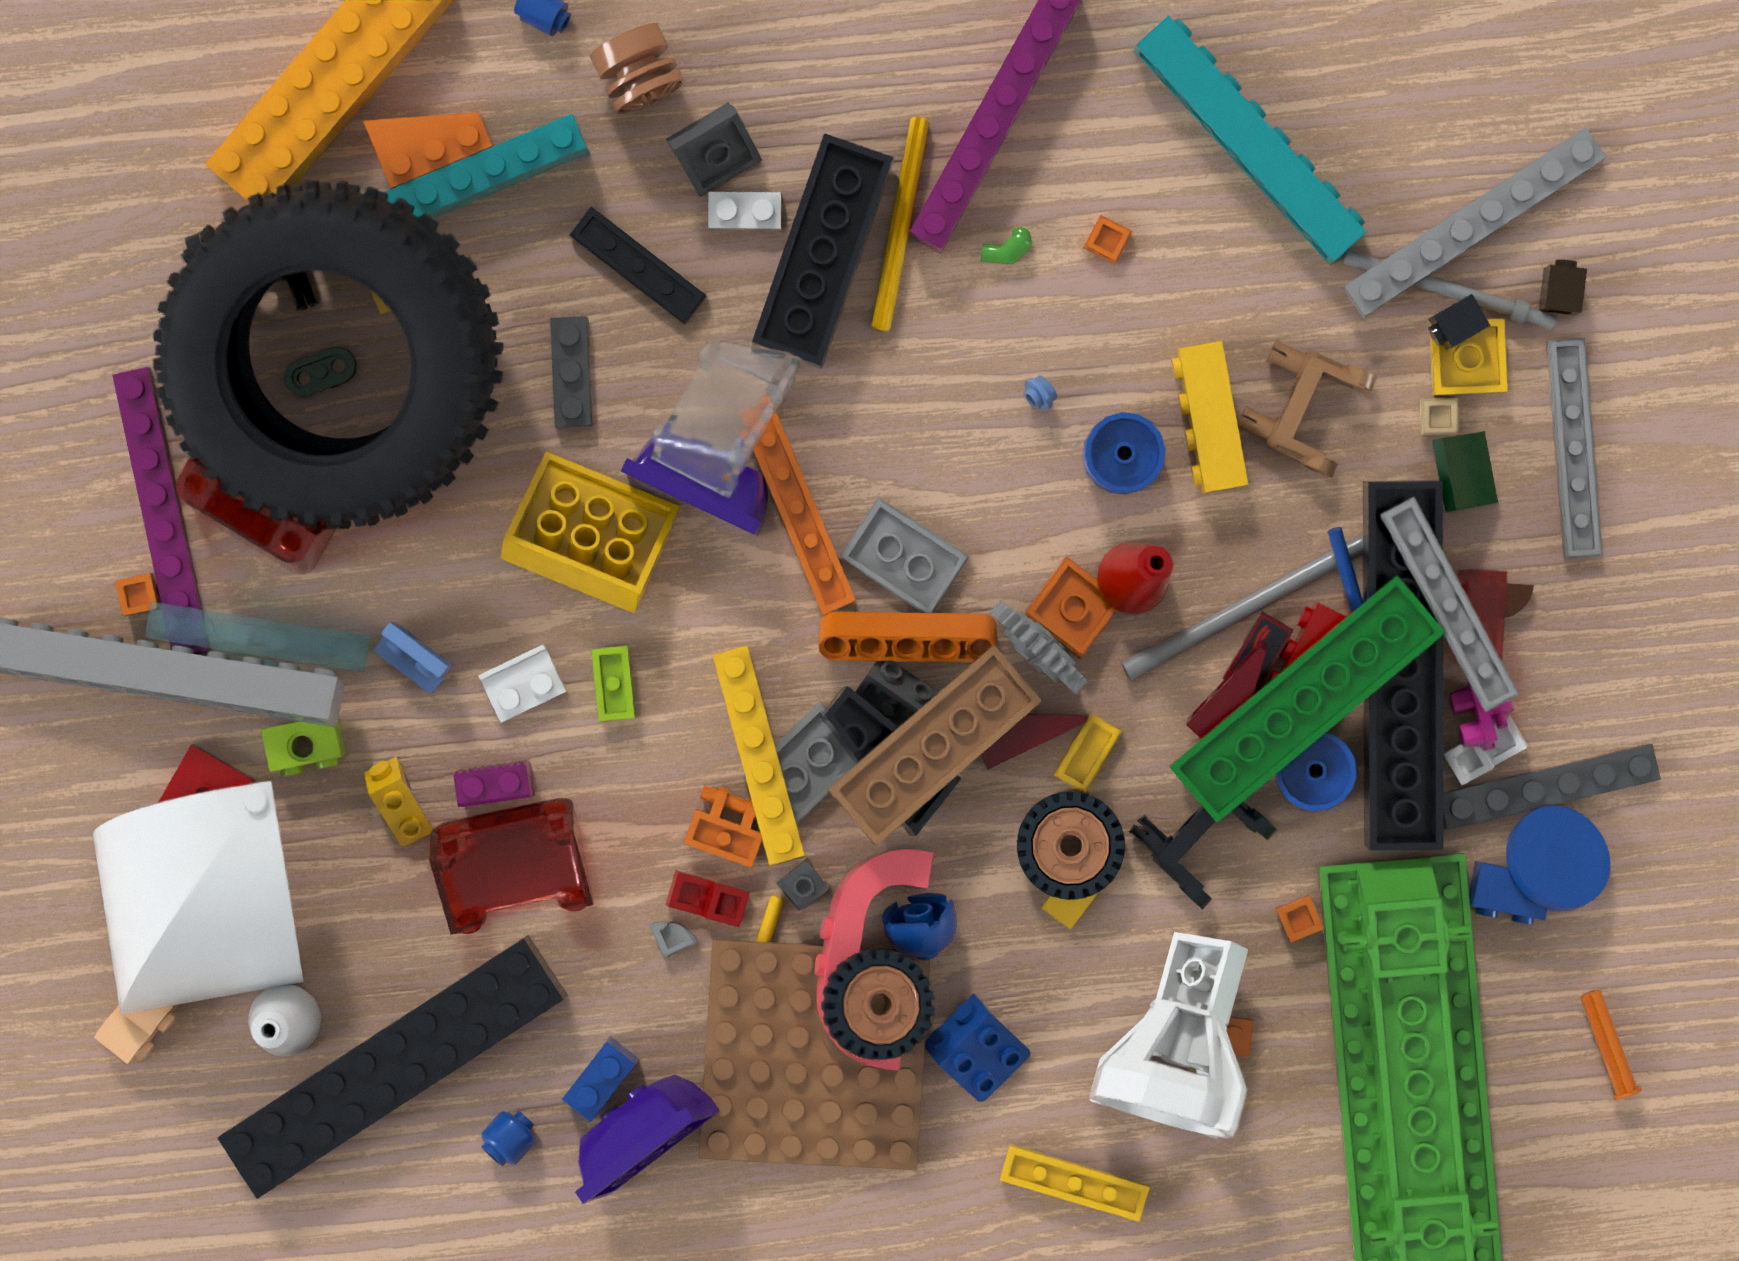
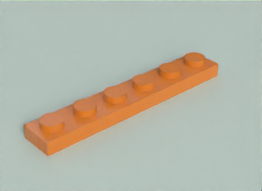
M770 399L739 412L738 416L822 615L855 602L854 594L772 400Z

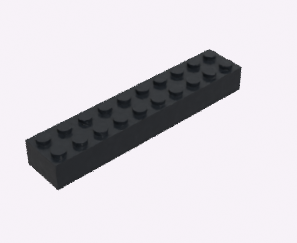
M1363 481V603L1397 575L1434 618L1380 514L1414 497L1443 550V481ZM1443 635L1364 700V845L1370 851L1444 850Z
M527 935L217 1137V1139L256 1199H258L560 1003L567 997V993L530 936Z

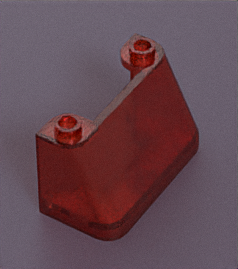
M556 798L441 823L431 832L429 862L451 935L474 933L485 923L487 912L553 898H557L559 907L572 912L594 905L593 891L574 804L568 798Z

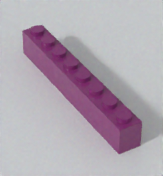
M1082 0L1037 1L910 229V237L940 254L942 253Z

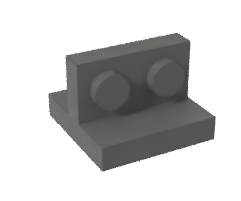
M729 102L666 139L700 197L762 161L738 112Z

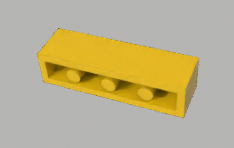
M1216 341L1179 348L1176 351L1177 357L1171 358L1174 378L1175 380L1181 379L1183 393L1178 394V402L1181 415H1188L1190 429L1184 430L1188 452L1194 451L1197 465L1191 466L1194 486L1201 487L1202 494L1249 485L1223 342Z

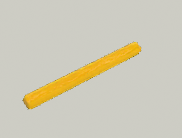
M916 116L910 119L871 324L872 329L877 331L889 332L891 329L930 124L929 120L923 117Z

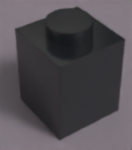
M1473 294L1428 319L1431 323L1428 331L1437 346L1443 345L1446 351L1491 326Z

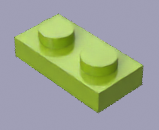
M629 646L591 649L598 722L636 718Z

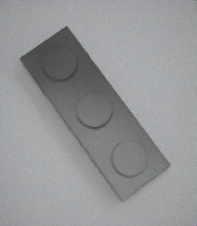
M588 317L550 318L555 427L592 426Z

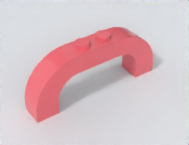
M914 849L891 850L874 854L859 862L839 883L831 901L829 915L822 920L820 937L825 939L823 952L818 953L814 966V974L819 975L816 995L820 1020L829 1038L844 1054L867 1066L899 1071L901 1056L887 1060H870L851 1054L839 1046L838 1042L829 1034L828 1031L830 1030L823 1020V1017H825L824 1011L821 1010V1002L824 1001L823 989L829 982L827 980L829 975L837 969L836 966L848 959L849 956L860 952L866 911L877 893L893 885L914 889H928L933 852Z

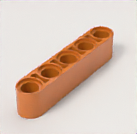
M829 612L823 615L819 622V653L829 660L974 662L992 645L998 648L997 622L987 614Z

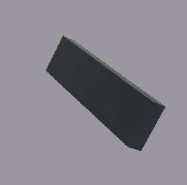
M592 206L569 235L684 325L707 297L706 294Z

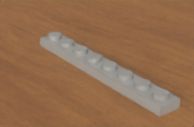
M1584 128L1343 287L1344 292L1361 317L1365 318L1604 161L1606 155L1588 129Z

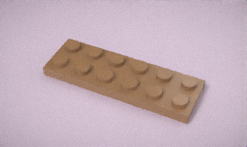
M992 645L832 784L827 791L874 846H877L1042 700L995 645Z

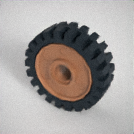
M1060 792L1039 801L1024 817L1017 836V855L1023 872L1039 890L1059 899H1083L1103 890L1119 872L1125 854L1124 833L1114 812L1098 798L1082 792ZM1067 835H1075L1081 841V850L1074 856H1067L1060 849L1061 840Z
M873 949L853 954L836 966L837 969L827 979L829 981L827 986H824L822 993L824 1001L821 1002V1010L824 1011L825 1017H823V1020L830 1030L828 1032L838 1042L839 1046L861 1058L887 1060L911 1051L916 1043L922 1041L925 1037L923 1035L924 1032L929 1030L932 1023L929 1020L930 1016L934 1015L935 1007H932L934 994L929 989L931 984L928 977L922 974L923 970L914 964L910 958L889 950ZM877 994L881 995L885 1001V1008L878 1015L872 1012L870 1004L872 998Z

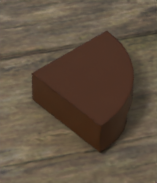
M1495 583L1492 619L1507 618L1521 611L1530 600L1534 585Z

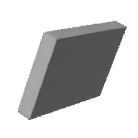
M878 497L839 556V559L920 612L933 613L969 559V556Z
M821 701L775 745L797 825L830 794L827 789L855 765L854 761L820 718L821 713L826 708Z

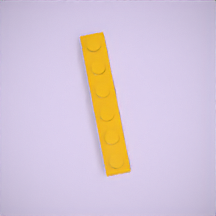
M747 645L714 654L712 656L769 866L806 857L749 647Z

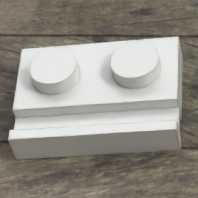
M545 644L478 675L500 723L568 692Z

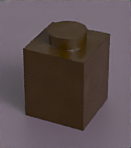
M1557 259L1555 260V265L1550 264L1543 270L1539 310L1573 316L1582 313L1587 269L1577 268L1576 261Z

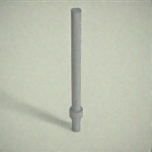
M1347 249L1343 264L1368 271L1383 260ZM1430 275L1414 285L1457 300H1462L1473 294L1480 307L1507 315L1509 320L1524 324L1526 321L1553 329L1557 318L1556 315L1531 308L1530 303L1518 299L1512 302Z

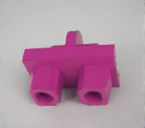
M1469 682L1467 687L1454 691L1449 695V703L1454 715L1472 711L1475 722L1459 725V736L1463 747L1482 745L1484 751L1495 749L1494 742L1498 740L1492 719H1495L1497 729L1506 728L1508 724L1505 715L1514 711L1512 702L1506 701L1484 712Z

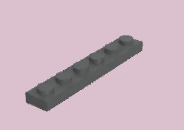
M1653 744L1637 746L1443 792L1445 829L1450 830L1535 810L1544 806H1552L1661 780Z

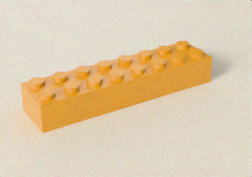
M345 0L206 161L205 165L247 201L248 197L260 193L262 197L274 193L277 197L276 187L288 184L291 189L454 0Z

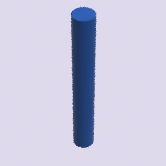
M1336 527L1327 532L1352 613L1363 604V598L1342 528Z

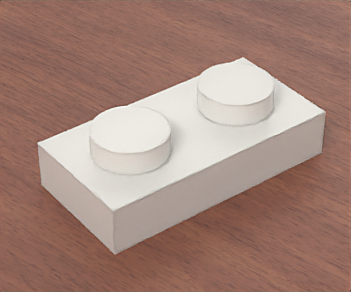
M708 192L709 230H781V192Z

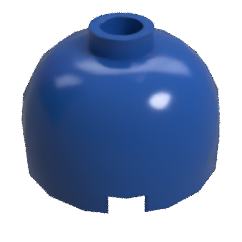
M938 893L916 894L907 897L911 904L902 905L898 908L896 901L888 906L882 915L883 925L888 940L898 952L910 957H916L919 960H930L935 958L939 952L943 951L952 942L957 927L954 902L951 899L948 903L946 895Z

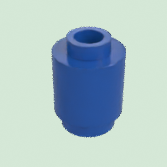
M517 0L514 7V13L520 16L522 22L550 36H554L557 32L562 33L571 18V13L567 12L568 3L562 0Z

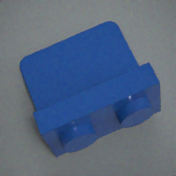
M974 993L965 1002L960 1004L956 1011L939 1028L935 1029L925 1041V1049L935 1062L980 1102L985 1101L1030 1056V1050L1008 1030Z

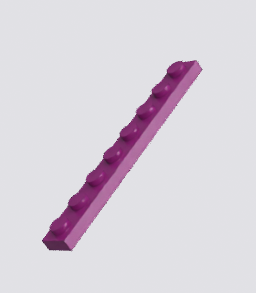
M145 367L112 374L170 648L172 650V646L188 647L194 650V654L211 651L151 368Z

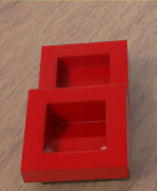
M675 870L665 905L740 928L750 892Z

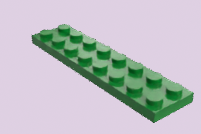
M1396 575L1170 764L1169 767L1215 822L1218 823L1446 632Z

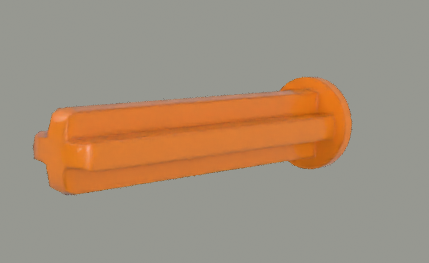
M1593 990L1581 996V1001L1614 1087V1100L1642 1091L1641 1086H1636L1602 992L1600 990Z

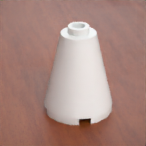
M295 984L268 988L256 997L250 1008L249 1029L255 1042L266 1052L277 1056H293L306 1050L315 1041L321 1029L322 1014L317 1000Z

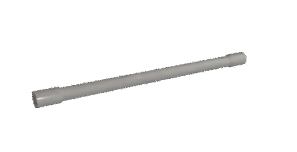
M1443 502V513H1444V512H1446V511H1445L1444 502ZM1363 534L1346 542L1351 560L1363 554ZM1333 550L1153 647H1148L1122 661L1121 664L1129 679L1133 681L1159 667L1162 662L1335 570L1338 566Z

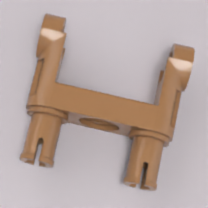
M1276 340L1271 348L1273 351L1269 353L1266 361L1296 373V383L1280 418L1277 417L1274 420L1246 406L1241 416L1254 421V423L1241 418L1238 421V429H1243L1265 439V444L1269 448L1303 462V466L1332 478L1338 463L1326 458L1327 453L1293 439L1322 375L1352 389L1356 386L1367 391L1372 390L1377 377L1359 367L1349 364L1345 366L1312 350L1311 352L1303 353Z

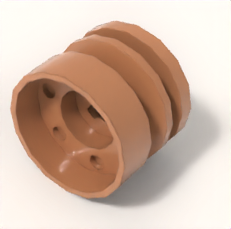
M658 23L642 25L620 34L599 46L589 55L601 80L618 77V80L606 90L609 98L619 97L612 103L617 114H625L653 106L667 98L685 83L681 71L671 72L677 66L674 58L658 61L656 59L669 47Z

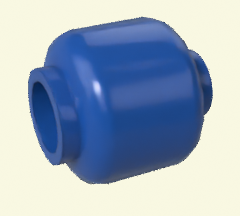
M502 1111L483 1130L481 1137L484 1144L481 1148L501 1166L505 1163L515 1165L535 1144L534 1134L530 1131L534 1124L520 1111H517L515 1115Z

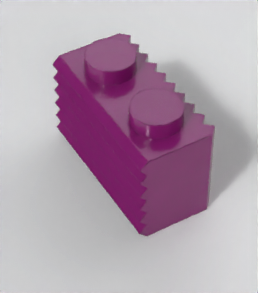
M527 760L472 769L467 768L465 770L460 769L453 775L458 807L530 798L535 795L531 763Z

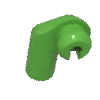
M1023 227L1015 228L1012 231V236L1003 245L983 243L981 262L1016 263L1030 250L1032 245L1029 230Z

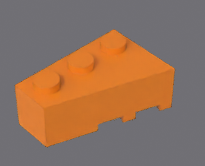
M479 112L363 121L391 189L495 146L485 120Z

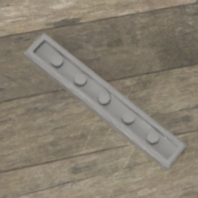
M1585 338L1546 341L1563 558L1602 556Z
M1413 497L1380 514L1435 620L1446 632L1444 637L1484 712L1519 695L1415 498Z

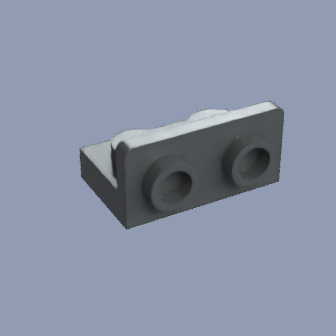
M876 661L856 690V693L899 727L934 697L938 691L893 661Z

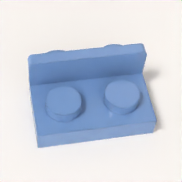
M397 622L388 623L381 632L384 637L374 649L376 654L428 693H433L453 667L451 663Z

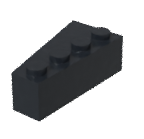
M848 686L841 688L820 715V718L855 764L898 728V726ZM957 775L901 824L909 836H917L962 778Z

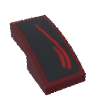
M1262 611L1222 679H1225L1264 640L1268 643V647L1254 691L1255 694L1266 679L1294 629Z

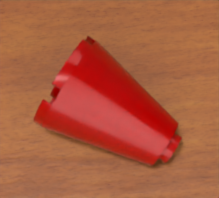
M1140 542L1121 543L1104 555L1098 567L1097 583L1099 589L1101 588L1106 602L1122 613L1140 614L1155 608L1165 597L1173 569V560L1169 552L1160 546Z

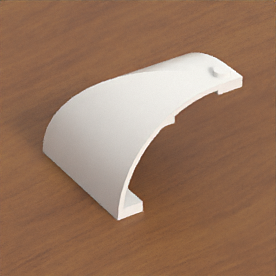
M271 781L220 789L161 802L118 816L95 829L93 838L120 1014L304 982Z

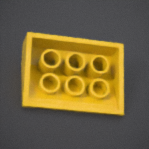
M545 451L505 534L500 559L635 614L680 506Z

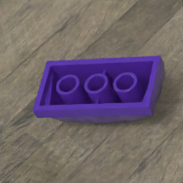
M666 430L647 441L633 460L626 459L621 472L758 536L763 526L767 509V484L765 477L761 473L743 465L745 457L726 448L722 455L710 449L711 441L692 433L689 439L676 432Z
M672 1075L651 1083L649 1086L643 1084L627 1095L629 1100L620 1107L615 1105L600 1116L602 1121L580 1139L578 1164L583 1186L576 1190L575 1193L582 1204L612 1194L719 1113L720 1110L714 1101L695 1083L677 1075Z

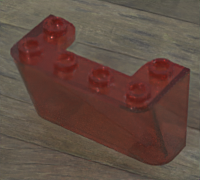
M198 457L193 460L191 458L187 460L176 483L177 493L199 517L292 573L305 575L316 567L336 529H326L324 521L316 529L306 528L290 517L287 521L282 520L278 524L260 512L258 513L242 506L243 502L237 498L234 499L229 494L225 495L218 488L222 482L218 478L211 481L205 475L208 469L201 464L202 462Z

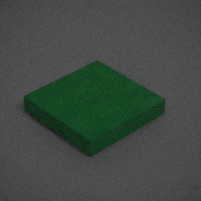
M1485 431L1432 440L1439 481H1443V502L1446 512L1498 503Z

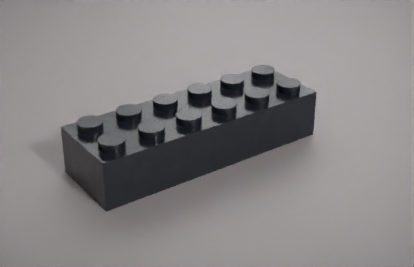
M825 133L823 134L752 340L754 346L823 369L894 163V157Z

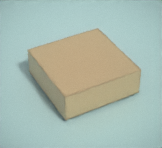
M1458 398L1420 399V436L1459 434Z

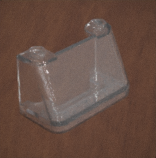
M717 338L713 344L708 341L706 342L698 358L701 365L666 424L659 422L650 439V442L655 444L651 459L730 499L738 485V477L744 467L746 468L751 454L777 408H780L792 390L802 359L785 351Z

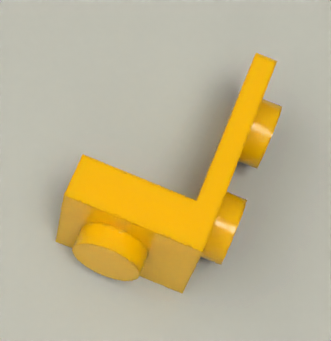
M397 756L388 761H380L373 765L370 770L364 772L370 798L402 847L433 832L431 822L407 786L404 769Z

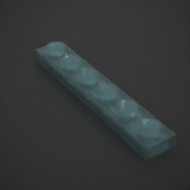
M157 602L150 603L145 638L360 672H365L370 636Z

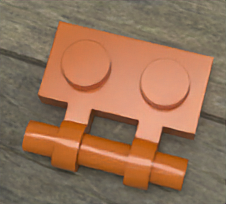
M704 785L700 799L713 803L711 811L707 813L695 809L683 844L752 868L762 842L760 831L751 828L756 818L751 797L749 800L729 794V789L720 786L719 789ZM725 807L744 814L741 824L721 818L723 808Z

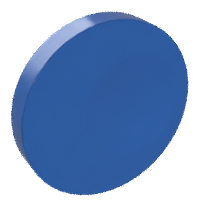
M1544 806L1533 810L1517 822L1509 835L1506 858L1510 874L1521 892L1537 905L1553 911H1572L1594 900L1605 888L1610 874L1608 847L1598 828L1581 813L1563 806Z

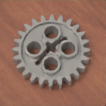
M1002 600L989 612L1005 628L1002 633L1014 644L1013 648L1039 673L1044 672L1055 683L1060 680L1076 695L1088 683L1084 676L1073 667L1076 662L1063 650L1065 647L1037 621L1033 622L1022 612L1018 615Z

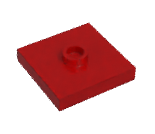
M191 744L158 803L220 789L254 784L256 780L200 747Z

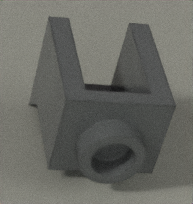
M808 857L776 883L798 911L804 907L806 909L830 889V884L826 880L823 881L811 866L812 862Z

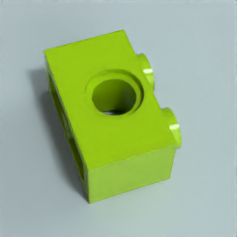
M339 716L336 727L297 721L261 729L269 771L280 770L282 777L303 773L302 765L316 763L317 769L339 765L337 758L347 756ZM301 736L310 738L313 743V751L309 756H303L297 750V741Z

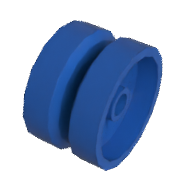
M1121 412L1105 417L1091 429L1084 442L1082 460L1087 475L1096 486L1109 493L1126 495L1144 489L1157 478L1164 466L1166 449L1162 434L1150 420L1139 414ZM1122 446H1126V450H1131V457L1127 460H1122L1118 457L1117 452Z
M1326 732L1276 774L1277 785L1285 798L1299 808L1310 811L1331 809L1345 801L1354 789L1358 774L1356 757L1347 743L1336 735ZM1320 764L1323 767L1321 777L1314 778L1310 775L1311 765Z

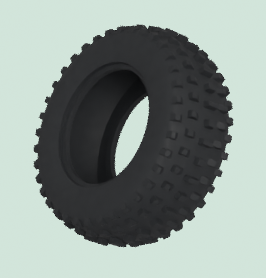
M318 180L307 181L305 191L301 185L293 186L291 189L288 184L276 187L277 197L274 193L263 197L260 193L248 197L249 205L243 206L238 212L234 207H230L222 212L224 222L218 225L216 229L211 225H207L199 232L204 242L196 250L189 247L181 254L186 266L182 267L179 273H171L167 283L173 288V291L168 292L166 301H160L157 309L158 312L165 315L159 319L158 327L160 329H155L153 340L161 343L155 347V355L161 357L153 359V370L161 371L156 373L157 383L164 384V386L156 389L158 398H162L164 410H171L172 414L165 417L168 425L172 427L176 436L183 435L185 439L179 444L184 452L187 451L192 460L198 457L202 462L197 467L202 475L205 474L211 481L218 478L222 482L218 489L225 495L229 494L234 499L238 495L244 497L245 500L242 506L259 513L263 508L271 510L270 519L290 523L293 517L297 518V526L317 529L322 521L326 523V529H337L338 527L339 529H349L351 527V520H353L355 527L364 526L366 523L369 526H373L380 521L379 514L383 520L394 517V514L396 517H400L408 512L407 506L412 508L419 504V500L423 504L433 498L430 490L436 491L442 486V483L446 487L456 479L452 471H456L461 462L468 465L475 455L471 453L469 448L473 446L476 438L480 440L485 439L489 429L481 423L484 421L486 411L495 412L497 410L499 402L490 398L493 392V384H500L503 379V372L495 370L498 359L495 356L502 354L504 350L503 342H494L497 340L496 330L492 328L499 325L497 312H492L490 304L485 303V299L491 296L487 284L482 285L479 278L475 279L472 275L477 270V267L470 256L467 258L464 254L459 256L455 251L460 246L456 238L451 233L440 235L436 231L439 223L426 213L422 214L420 218L413 214L415 206L407 203L406 200L398 198L392 204L387 201V193L373 187H367L365 193L361 194L360 186L352 184L348 186V181L337 182L335 190H332L331 183L319 184ZM302 271L332 272L363 284L388 305L403 329L411 359L408 393L403 407L391 425L362 437H325L298 427L272 406L262 392L254 375L250 359L249 338L257 306L264 294L277 279L284 275Z

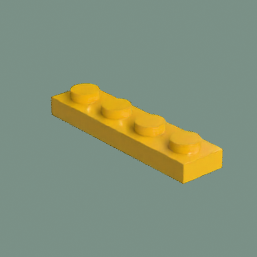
M1009 1144L999 1180L1137 1222H1140L1150 1189L1148 1184L1013 1144Z

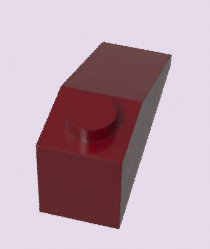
M1262 640L1188 717L1186 726L1198 737L1203 738L1253 696L1268 647L1266 641Z
M1028 713L984 751L981 757L987 769H991L1087 721L1082 714Z

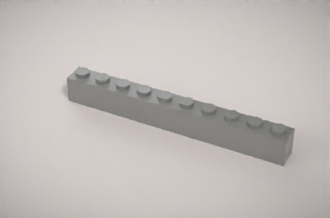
M0 618L1 674L331 727L337 726L345 684L338 677H335L336 673L331 670L314 668V672L310 673L300 671L299 666L290 663L280 662L278 667L264 665L265 661L253 657H243L242 662L229 660V655L215 651H208L207 656L194 654L193 649L183 646H172V650L159 649V644L146 640H137V644L134 645L123 643V638L114 635L103 634L101 639L88 637L89 633L77 629H67L65 634L53 632V627L44 624L32 623L31 628L18 626L19 622L15 620Z

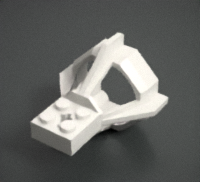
M1174 932L1156 999L1150 1003L1151 1007L1145 1017L1100 1058L1089 1100L1124 1113L1178 1129L1200 1133L1211 1138L1219 1137L1226 1139L1234 1136L1245 1101L1247 1087L1231 1046L1226 1026L1229 1023L1248 949L1232 941ZM1153 1055L1161 1057L1162 1061L1186 1068L1191 1066L1197 1069L1196 1074L1152 1062L1149 1059Z

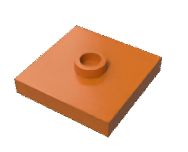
M1066 556L1025 610L1024 614L1033 622L1037 621L1065 649L1078 659H1081L1117 610L1106 602L1101 588L1099 589L1097 579Z

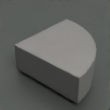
M659 921L650 924V928L664 958L698 943L694 934L679 923Z

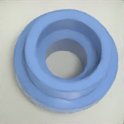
M1038 376L1035 379L1029 378L1025 381L1026 391H1024V396L1028 403L1035 409L1041 408L1044 411H1048L1053 406L1052 402L1057 399L1053 386L1043 376Z

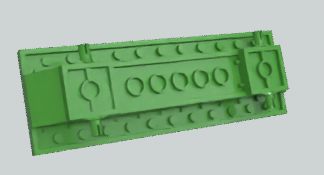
M1456 853L1318 866L1353 1260L1502 1261L1466 854Z

